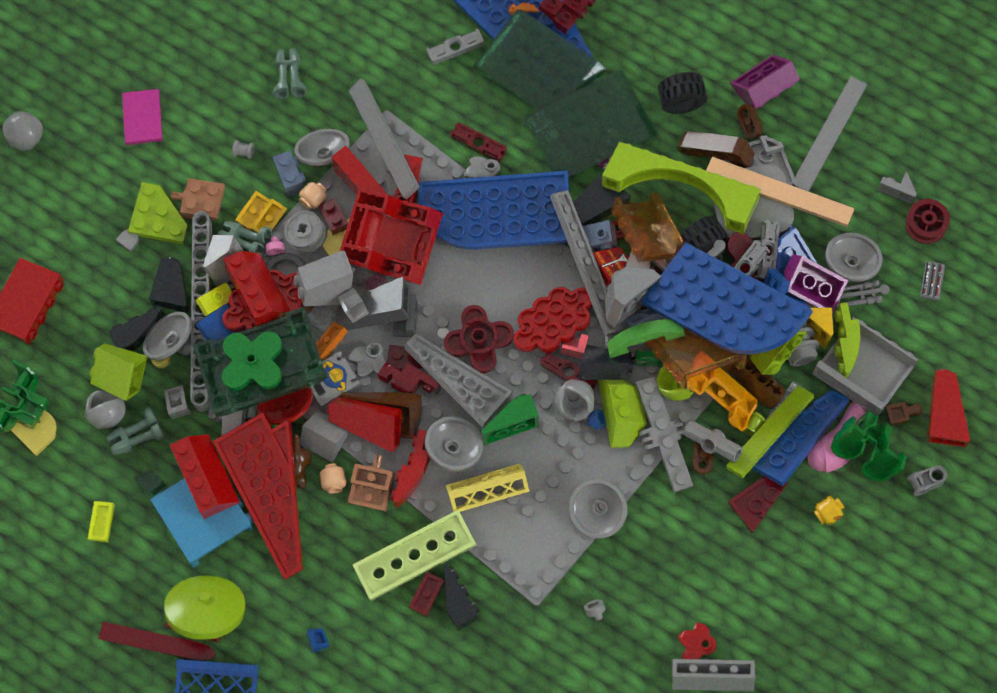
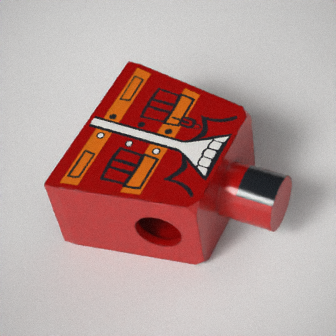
M620 247L593 252L606 288L611 284V276L617 270L621 271L628 262L630 254L626 256Z

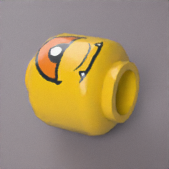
M827 496L815 505L816 510L814 513L822 525L824 523L832 525L843 517L842 509L845 507L838 498L834 500L833 497Z

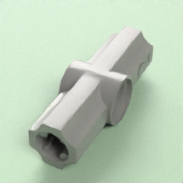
M691 420L684 430V435L701 444L702 449L706 453L716 452L733 462H736L742 454L743 448L726 439L724 433L718 429L711 431Z

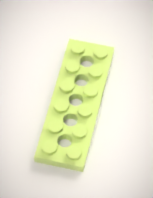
M456 510L353 564V567L369 599L372 601L477 545L459 510ZM447 532L455 533L453 541L448 542L444 539ZM430 541H436L438 547L434 551H429L427 544ZM418 550L420 557L417 560H411L409 558L411 551ZM400 559L402 561L400 569L392 568L394 560ZM381 568L385 571V574L382 578L377 579L374 577V572L376 569Z

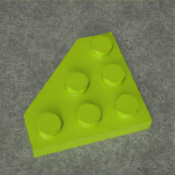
M142 182L128 233L184 245L188 230L186 222L160 185Z

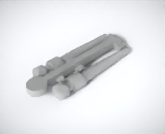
M878 280L849 285L845 287L844 291L859 289V291L844 293L840 299L861 297L860 300L844 302L848 303V306L874 304V302L881 303L882 296H875V294L887 295L889 293V286L881 285L880 288H877L879 287ZM872 294L871 297H867V299H865L864 295Z

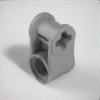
M934 466L909 475L907 480L912 484L914 496H919L941 487L946 480L947 472L942 466ZM938 473L942 479L935 480L932 474Z

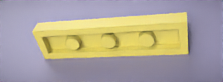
M521 463L446 485L453 512L456 510L461 512L529 492L527 479ZM522 479L524 487L518 489L511 487L514 481ZM501 485L505 487L501 494L492 492L496 486ZM478 491L486 493L484 498L480 500L473 497ZM461 496L467 498L463 505L456 506L455 498Z

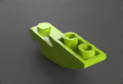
M840 303L838 310L835 311V320L839 322L840 328L838 329L839 340L837 345L834 346V355L838 357L839 361L837 365L838 372L848 378L859 352L860 325L859 319L851 320L848 303Z

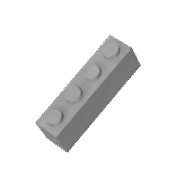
M673 659L672 690L754 691L755 662L752 660Z

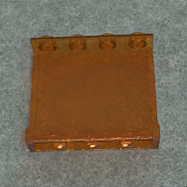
M685 328V336L666 341L665 336L645 341L646 346L654 352L655 357L664 364L665 369L674 376L675 381L684 389L687 388V379L731 363L738 370L746 368L747 354L726 351Z

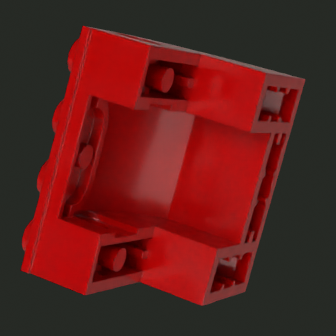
M359 188L340 251H345L348 261L352 266L394 279L403 277L406 282L421 286L443 213L431 207L402 201L388 194Z

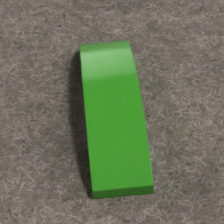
M670 319L648 321L632 326L614 336L607 343L609 356L612 358L629 353V346L665 336L666 341L685 336L684 328Z

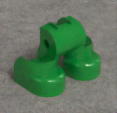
M12 360V363L18 371L16 381L10 389L2 387V390L21 400L16 407L0 399V432H9L16 422L34 429L36 424L41 422L39 419L44 411L47 412L49 404L48 399L35 393L38 386L37 375L29 367L15 360Z
M868 411L857 422L853 416L843 423L841 430L834 435L831 450L842 459L853 460L863 454L866 443L872 446V452L865 456L861 471L868 479L883 482L903 471L907 456L904 452L897 455L889 449V439L893 428L887 422L879 425L877 423L878 416Z

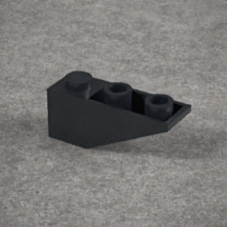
M161 306L151 308L141 316H134L124 324L115 325L108 332L116 347L134 351L142 345L149 330L165 315Z
M445 565L447 614L457 631L478 619L477 613L479 609L474 601L470 602L467 598L469 593L464 584L460 586L457 579L459 576L455 569H450L448 565Z

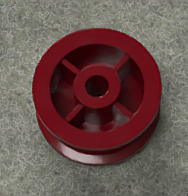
M919 200L911 206L905 221L906 231L913 240L919 243H935L945 235L950 223V215L947 208L937 200Z

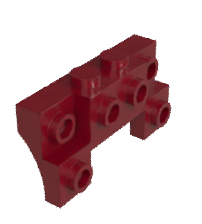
M543 0L538 9L547 15L558 31L566 35L579 18L583 19L588 12L587 8H592L597 0Z

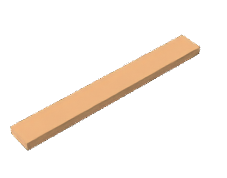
M715 157L711 158L706 170L729 179H735L747 185H753L761 189L760 196L848 227L854 212L852 207Z

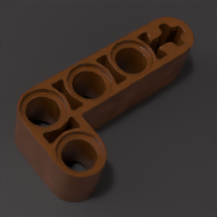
M685 131L677 148L684 155L704 158L715 157L720 160L730 161L731 164L742 168L750 167L755 155L749 143L743 138Z
M722 349L712 360L726 373L729 372L768 408H775L785 394L784 388L770 375L761 374L748 354L732 353Z

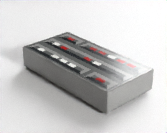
M926 261L920 298L939 301L945 264Z

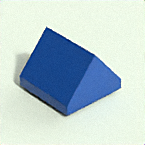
M323 628L307 630L306 636L312 653L329 647Z

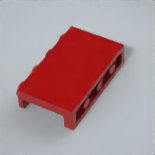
M20 258L0 293V331L22 340L26 345H30L31 341H34L37 336L40 324L42 325L45 322L46 313L49 308L53 307L57 293L63 289L64 280L61 275Z

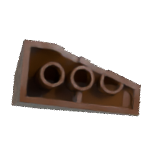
M405 392L341 393L342 398L402 409L401 438L413 439L414 435H416L422 414L421 395Z

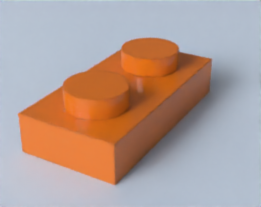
M332 322L314 345L316 352L313 355L323 361L326 360L348 332L346 328Z

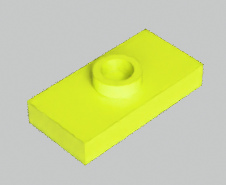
M225 282L195 301L204 315L207 316L229 303V296L232 290Z
M94 501L88 533L89 541H109L114 503Z

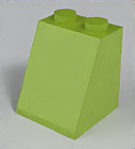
M106 343L95 349L93 355L95 363L90 370V384L125 401L138 394L142 385L147 356Z

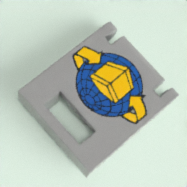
M341 351L301 374L302 378L310 385L313 396L321 408L328 405L336 397H341L342 392H350L361 385L359 380L354 383L351 382L357 376L346 358L338 361L343 356ZM316 378L326 392L321 396L318 395L311 384Z

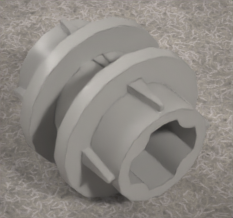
M806 322L799 331H806L807 334L802 339L801 344L791 353V357L787 359L790 365H806L814 361L818 355L816 351L819 348L818 341L810 340L815 335L814 329L808 328Z

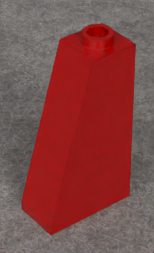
M346 145L331 157L335 173L356 195L359 188L387 194Z
M947 369L936 370L933 376L927 442L966 448L970 442L956 373Z
M336 397L328 404L329 422L390 452H394L400 446L402 409L342 397Z

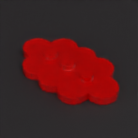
M270 270L269 272L292 313L290 316L297 314L302 308V300L298 298V288L294 286V276L297 273L285 276L278 270ZM236 290L230 294V308L223 314V324L228 331L239 332L246 329L254 335L266 332L269 326H279L286 319L285 317L256 329Z
M556 287L549 292L548 297L536 299L532 308L525 309L518 315L517 319L520 329L516 331L513 337L515 347L522 352H530L538 348L542 352L551 353L559 348L561 342L572 341L575 338L576 331L586 329L591 322L589 310L593 305L586 288H577L571 292L565 287Z

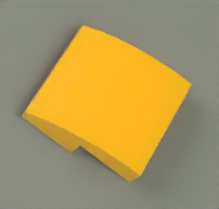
M255 191L235 219V222L242 224L245 229L258 233L265 226L273 230L287 211V208L274 199L270 200Z

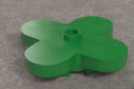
M264 332L254 341H250L241 333H233L225 338L223 350L226 356L232 360L222 373V380L228 389L238 391L246 387L250 382H255L263 389H273L279 385L282 373L273 360L282 351V341L276 333Z

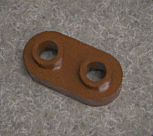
M741 105L737 111V117L744 135L749 139H758L762 135L763 127L756 109L752 105Z
M695 442L693 469L699 475H706L712 470L714 453H706L701 449V444ZM704 463L706 467L700 468L699 464Z

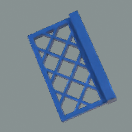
M177 659L175 693H184L185 691L191 693L188 689L196 682L204 690L201 693H210L208 690L216 683L224 691L223 693H228L236 685H238L243 693H249L251 690L252 693H257L258 674L260 672V666ZM182 672L190 673L195 680L188 686H185L181 681ZM205 674H210L215 681L206 688L199 679ZM225 675L230 676L235 682L228 689H225L219 682ZM245 677H252V687L245 691L239 682Z

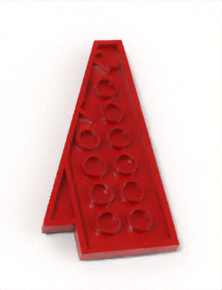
M262 412L214 440L213 443L284 579H288L303 570L291 423L287 420L273 428L266 414Z

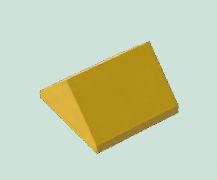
M811 308L813 313L806 321L808 328L814 329L815 335L812 339L817 340L819 345L825 349L833 335L832 308Z

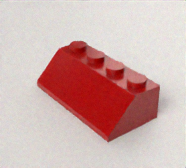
M239 251L223 258L225 270L256 329L292 315L260 253Z
M209 434L187 436L170 444L203 519L240 503Z

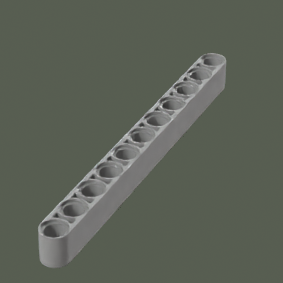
M204 211L195 213L192 219L190 398L194 408L200 412L208 410L211 404V345L195 326L199 321L207 317L203 312H197L200 307L195 300L203 296L198 295V292L206 290L204 293L206 294L212 290V279L203 268L205 258L202 260L198 259L201 255H207L212 240V222L209 215ZM200 221H206V223L199 225ZM201 238H206L205 241H203V242H198L199 239H201ZM200 273H206L205 276L198 277ZM201 343H204V344H205V346H204L203 348H201V349H198V348H197V346H198L199 344H201ZM199 362H205V364L202 367H197V364ZM199 380H205L204 384L197 385ZM199 398H205L203 403H196Z

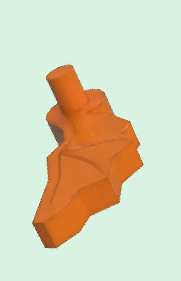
M528 2L521 3L517 7L513 4L509 7L508 11L512 16L520 11L524 13H539L538 8H535L534 5H530Z

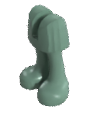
M296 48L289 49L290 60H285L284 49L277 51L275 66L279 69V82L273 89V96L276 99H285L289 95L287 71H290L291 94L296 98L307 95V87L299 80L298 67L301 65V60Z
M225 221L222 226L225 231L220 230L217 234L234 235L242 248L249 252L260 253L261 257H263L266 252V244L271 242L272 230L265 226L257 233L245 229L240 223ZM244 237V238L253 240V241H255V242L250 243V242H247V241H245V240H243V239H241V238Z
M151 407L144 410L145 417L140 422L126 428L119 427L106 436L108 444H114L111 446L113 455L133 451V446L150 439L162 440L165 438ZM151 427L150 430L140 435L129 438L131 435Z

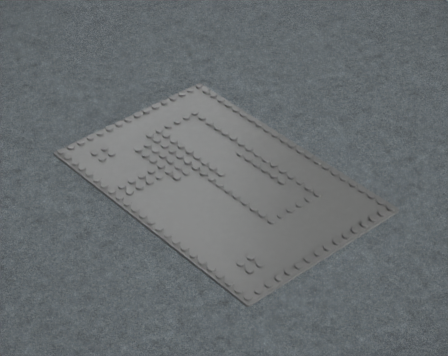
M384 111L382 113L403 155L423 158L420 182L467 178L464 176L466 170L391 112ZM367 129L349 150L384 191L394 197L397 185L372 135ZM332 166L317 183H321L326 188V201L333 198L336 199L347 220L351 216L357 195L335 173ZM419 188L415 204H419ZM299 201L272 230V237H278V241L284 243L285 253L297 255L305 264H309L328 255L322 246L311 253L297 251L286 240L284 234L288 219L297 212L311 211L325 223L327 230H329V227L319 208L308 210ZM437 237L435 238L421 286L407 282L410 286V295H416L418 299L416 334L439 348L444 346V339L438 336V330L446 328L451 332L462 329L461 315L463 310L470 305L481 306L486 311L488 321L491 323L497 321L509 323L515 334L520 329L518 326V315L523 310L532 308L536 299L548 297L549 292L556 287H565L571 292L577 288H585L573 254L563 243L468 250L451 246ZM265 252L264 256L262 257L265 264H267V262L273 256L267 255ZM283 261L278 263L273 270H278L286 276L291 273H297L298 266L290 261ZM357 267L353 274L351 289L355 288L359 295H362L395 279ZM338 305L315 306L310 313L305 315L306 325L294 326L289 320H285L281 325L269 326L268 329L270 332L277 333L280 328L292 325L298 338L306 335L308 341H312L313 345H315L332 322L337 323L336 313H338ZM592 307L589 310L591 316L590 325L582 331H576L575 338L580 339L581 334L588 335V345L604 348L605 336L595 310ZM639 309V310H637L635 313H633L632 315H634V314H636V313H638V312H641L642 310ZM625 321L621 323L622 331L627 329ZM393 322L347 330L348 332L342 341L338 343L327 358L340 351L342 352L343 356L338 361L346 358L357 376L351 382L354 383L359 380L361 383L360 386L350 392H399L391 387V381L386 384L379 380L378 373L374 370L368 376L360 377L357 371L358 363L349 360L348 357L355 348L359 346L366 347L368 344L376 342L382 345L384 349L383 358L387 362L389 344L405 346L406 342L412 337H394ZM620 332L614 333V334H611V335H607V336H609V338H613L614 336H616V335L619 334ZM650 340L645 344H635L628 347L629 352L635 354V359L633 360V372L628 373L627 381L634 385L637 381L650 377H655L656 379L661 367L636 365V350L652 352L649 346ZM512 341L509 346L495 350L497 357L495 368L489 373H482L512 391L511 397L484 427L442 386L437 395L433 392L431 394L427 393L420 386L415 393L422 397V414L416 435H418L419 429L428 431L429 427L441 418L458 417L473 424L482 437V430L516 396L521 394H531L539 415V427L485 446L483 445V451L478 462L471 468L463 471L446 470L435 464L430 458L424 477L406 501L430 521L435 522L453 512L446 489L447 484L521 463L527 479L529 492L464 510L460 514L477 545L467 551L533 605L538 606L596 539L578 530L571 519L569 503L574 490L585 481L605 479L615 484L623 492L626 501H628L662 461L658 447L645 451L644 446L651 444V442L643 443L641 439L648 437V434L644 436L639 434L629 448H611L607 426L599 430L594 429L593 426L589 427L587 425L589 415L586 419L578 422L561 416L555 408L554 399L558 388L566 381L541 367L540 360L542 357H545V352L540 351L538 348L530 352H522L515 347L514 341ZM563 342L560 343L556 351L551 352L563 361L567 359L578 367L581 365L582 359L561 354ZM693 342L679 348L659 350L676 351V353L696 352V356L703 352L713 360L710 355ZM373 350L371 352L372 355H376L378 353L377 350ZM313 355L314 361L287 378L303 379L302 373L323 360ZM468 355L456 357L472 367ZM424 368L419 369L427 375L431 376ZM566 368L563 371L566 376H572L575 373L572 368ZM317 378L311 382L319 396L326 393ZM597 384L593 390L594 410L601 409L604 412L599 384ZM694 392L689 399L682 401L669 400L661 393L670 421L675 420L676 424L685 423L684 427L678 428L679 431L684 430L691 420L695 422L714 400L707 392L700 396ZM313 396L310 407L302 416L309 420L317 410L329 416L327 413L328 405L321 408ZM646 416L647 425H646V427H645L643 430L648 429V428H651V427H650V424H649V422H648L647 416ZM351 432L348 433L341 447L364 466H373L375 455L383 456L380 468L396 474L398 470H401L402 465L410 466L408 465L409 454H413L414 451L412 446L413 439L401 438L400 446L394 452H390ZM395 474V478H394L392 490H393V488H394V489L397 488L398 482L395 481V479H396V474ZM522 479L514 481L511 487L515 489L524 487ZM501 485L496 486L492 492L501 494L505 487ZM478 491L473 498L477 500L483 499L486 493ZM463 496L455 498L456 506L463 505L467 498ZM603 503L599 504L601 509L605 508ZM447 532V533H446V534H448L451 538L455 539V533H454V532Z

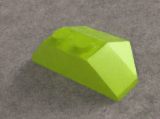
M598 380L610 447L629 448L639 436V432L647 425L645 411L636 385L627 380Z

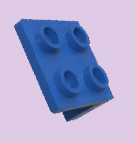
M768 268L764 284L810 307L804 300L788 293L790 282L776 269Z

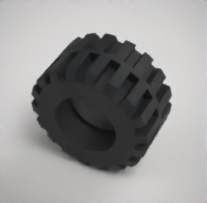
M695 72L671 75L658 85L663 111L667 113L682 114L694 111L702 107L708 99L703 77Z
M708 216L688 226L676 239V245L681 250L684 244L688 243L707 253L714 248L715 241L722 240L725 242L728 234L715 216Z

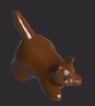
M295 434L292 444L296 486L299 485L301 489H304L307 484L305 468L311 464L312 454L309 450L300 447L299 436Z

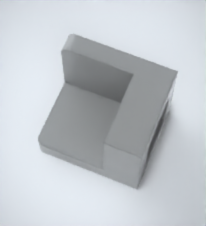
M355 288L338 297L345 314L352 323L369 314L362 297Z

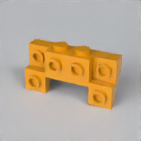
M701 352L693 359V367L687 373L685 384L692 392L695 391L699 396L707 392L729 411L728 420L730 424L743 432L748 427L749 419L757 407L758 399Z

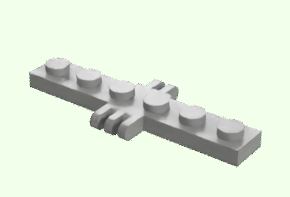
M655 377L637 381L635 385L651 427L639 432L640 436L648 434V437L641 439L643 443L651 442V444L644 446L645 451L658 447L674 493L693 487L678 441L682 439L681 436L684 435V430L679 431L678 428L684 427L685 423L676 424L675 420L670 421Z

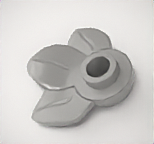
M481 156L472 157L469 159L471 165L466 169L464 176L467 178L496 176L500 172V164L493 159L487 160Z
M372 342L366 347L359 346L355 348L348 357L349 360L358 363L357 371L360 377L368 376L373 370L379 373L382 366L386 363L383 358L384 349L381 344ZM373 350L378 351L376 355L371 354Z

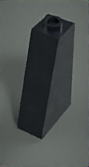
M602 173L573 201L582 226L595 224L629 205L631 195L625 190L617 192L602 187Z

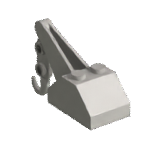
M638 234L636 236L626 267L621 271L617 270L611 276V284L606 289L608 291L605 297L606 321L614 328L644 306L641 300L654 283H657L661 278L656 271L650 269V260L662 271L673 260L658 245L649 244V238L645 234Z

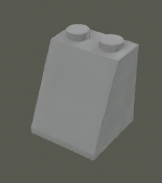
M345 251L337 252L298 267L297 275L294 276V286L298 288V298L302 300L303 306L341 305L338 297L351 290L353 271Z

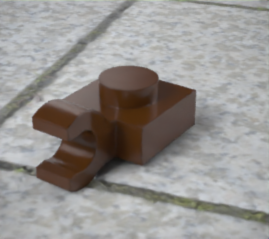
M905 402L885 407L890 426L907 423L910 421L909 416L921 415L920 412H922L920 404L906 407Z

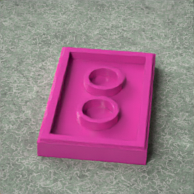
M159 89L122 93L126 145L163 141Z

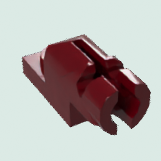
M386 362L378 373L379 380L386 384L391 381V387L399 392L415 394L420 386L430 394L433 392L437 395L441 390V385L434 378L409 363L402 369Z

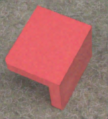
M581 334L580 339L574 338L570 342H565L562 344L561 354L582 359L586 345L589 342V336Z

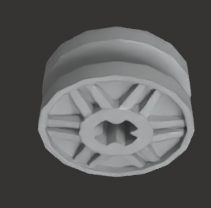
M300 211L288 219L284 234L286 240L297 251L311 253L318 250L324 244L327 238V228L325 223L314 212Z

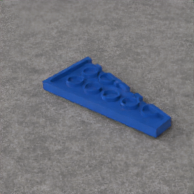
M831 390L814 401L812 406L803 410L752 467V470L784 486L847 406L849 398Z

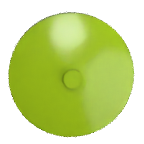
M211 575L195 576L181 581L169 591L164 602L165 618L174 631L185 637L199 640L214 639L230 633L241 623L245 614V598L238 586L225 578Z

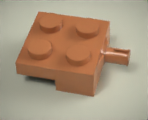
M188 178L184 192L172 191L171 199L182 200L180 209L182 218L193 219L195 213L204 211L209 215L210 220H218L225 184Z
M375 455L373 466L354 465L350 481L352 486L348 498L349 504L387 512L396 473L380 468L383 456Z

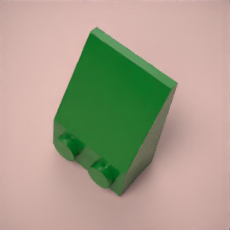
M531 394L516 396L482 430L484 446L539 427V415Z

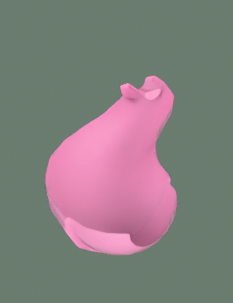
M852 401L839 424L829 433L824 434L808 454V465L812 469L826 473L846 465L850 460L836 456L831 450L834 435L841 430L845 421L854 416L857 422L868 411Z

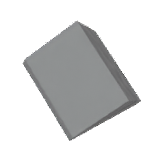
M317 410L302 427L300 445L333 463L349 431L329 422V416Z

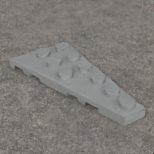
M415 334L406 342L404 349L482 427L511 397L512 391L421 336Z

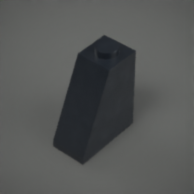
M161 257L149 300L152 306H161L162 308L188 313L189 305L182 265L176 258L168 257L167 259Z
M586 345L578 379L627 380L628 373H632L634 362L631 361L632 354L626 353L610 358L607 348Z

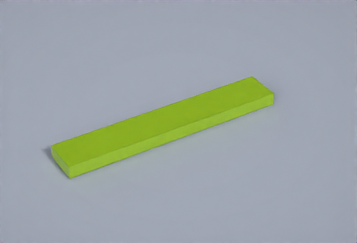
M798 385L742 447L743 450L739 459L736 462L730 461L726 465L727 470L743 479L814 399V394Z

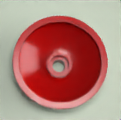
M286 378L275 388L262 393L257 404L258 414L265 413L271 425H280L287 420L290 423L294 422L310 407L313 399L312 389L303 379Z

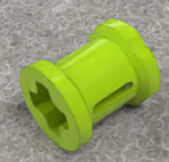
M753 411L748 427L744 432L753 436L761 425L765 423L766 419L761 414Z

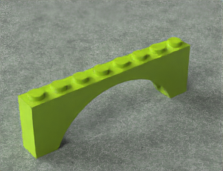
M622 142L618 143L602 175V187L621 192L638 182L654 179L674 180L691 185L705 193L717 205L723 216L725 229L744 234L759 202L761 189L753 185H747L735 179H729L717 173H711L699 167H693L684 162L676 161Z

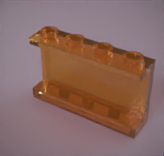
M658 192L650 194L649 202L623 204L620 197L615 199V203L612 206V214L616 217L619 228L622 229L625 240L629 243L631 252L635 255L638 262L672 259L684 246V242Z

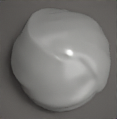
M23 111L11 114L5 120L2 128L9 146L20 151L33 149L39 143L43 133V126L40 120L33 114Z
M575 379L564 382L555 394L554 404L557 412L564 418L576 422L586 419L595 407L594 392L591 386L584 381Z
M97 390L91 393L87 399L85 418L96 429L113 427L125 415L124 400L106 391Z

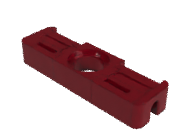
M460 122L455 125V130H452L450 133L451 139L454 138L465 144L467 148L481 155L485 154L497 160L498 163L502 161L507 152L505 145ZM476 139H482L484 143L482 146H475L473 142Z
M545 353V357H542L540 360L541 367L562 380H580L578 379L580 367L565 359L563 361L552 353ZM566 368H572L575 373L572 376H566L563 371ZM580 380L588 383L593 390L598 384V380Z

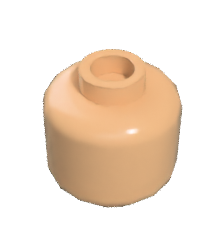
M309 182L299 192L300 203L308 210L318 209L327 199L326 188L321 183Z
M335 463L325 465V468L320 471L322 489L327 491L328 494L343 491V488L346 486L345 470Z

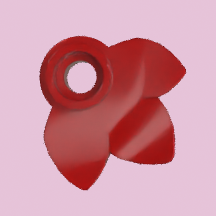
M695 623L693 631H683L678 635L679 641L686 647L682 654V659L699 660L703 655H710L716 650V640L710 636L708 627L702 623ZM709 642V646L704 648L703 644Z

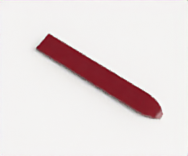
M107 622L102 623L98 640L192 660L207 661L216 657V653L212 648L200 642Z

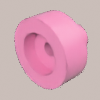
M271 237V242L266 244V254L275 256L285 253L284 243L278 241V237Z

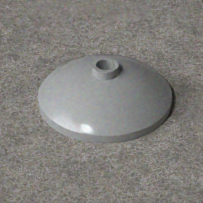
M322 129L302 137L296 143L294 151L300 162L311 166H324L333 163L331 157L345 145L349 148L350 141L348 136L342 131Z
M843 233L834 237L827 245L825 252L829 268L848 281L861 282L869 280L879 272L882 266V253L877 244L870 238L857 233Z
M174 312L160 319L149 330L144 339V354L149 359L162 360L178 352L191 334V318L184 312Z
M445 417L435 421L429 427L425 436V448L431 460L441 468L450 471H463L471 468L480 459L483 451V440L477 428L467 420L458 417Z
M591 479L580 484L574 490L570 498L569 512L574 525L582 533L593 538H606L618 532L624 525L628 507L623 492L615 484L605 479ZM600 503H603V504H604V506H605L604 509H601V508L599 507V504H600Z

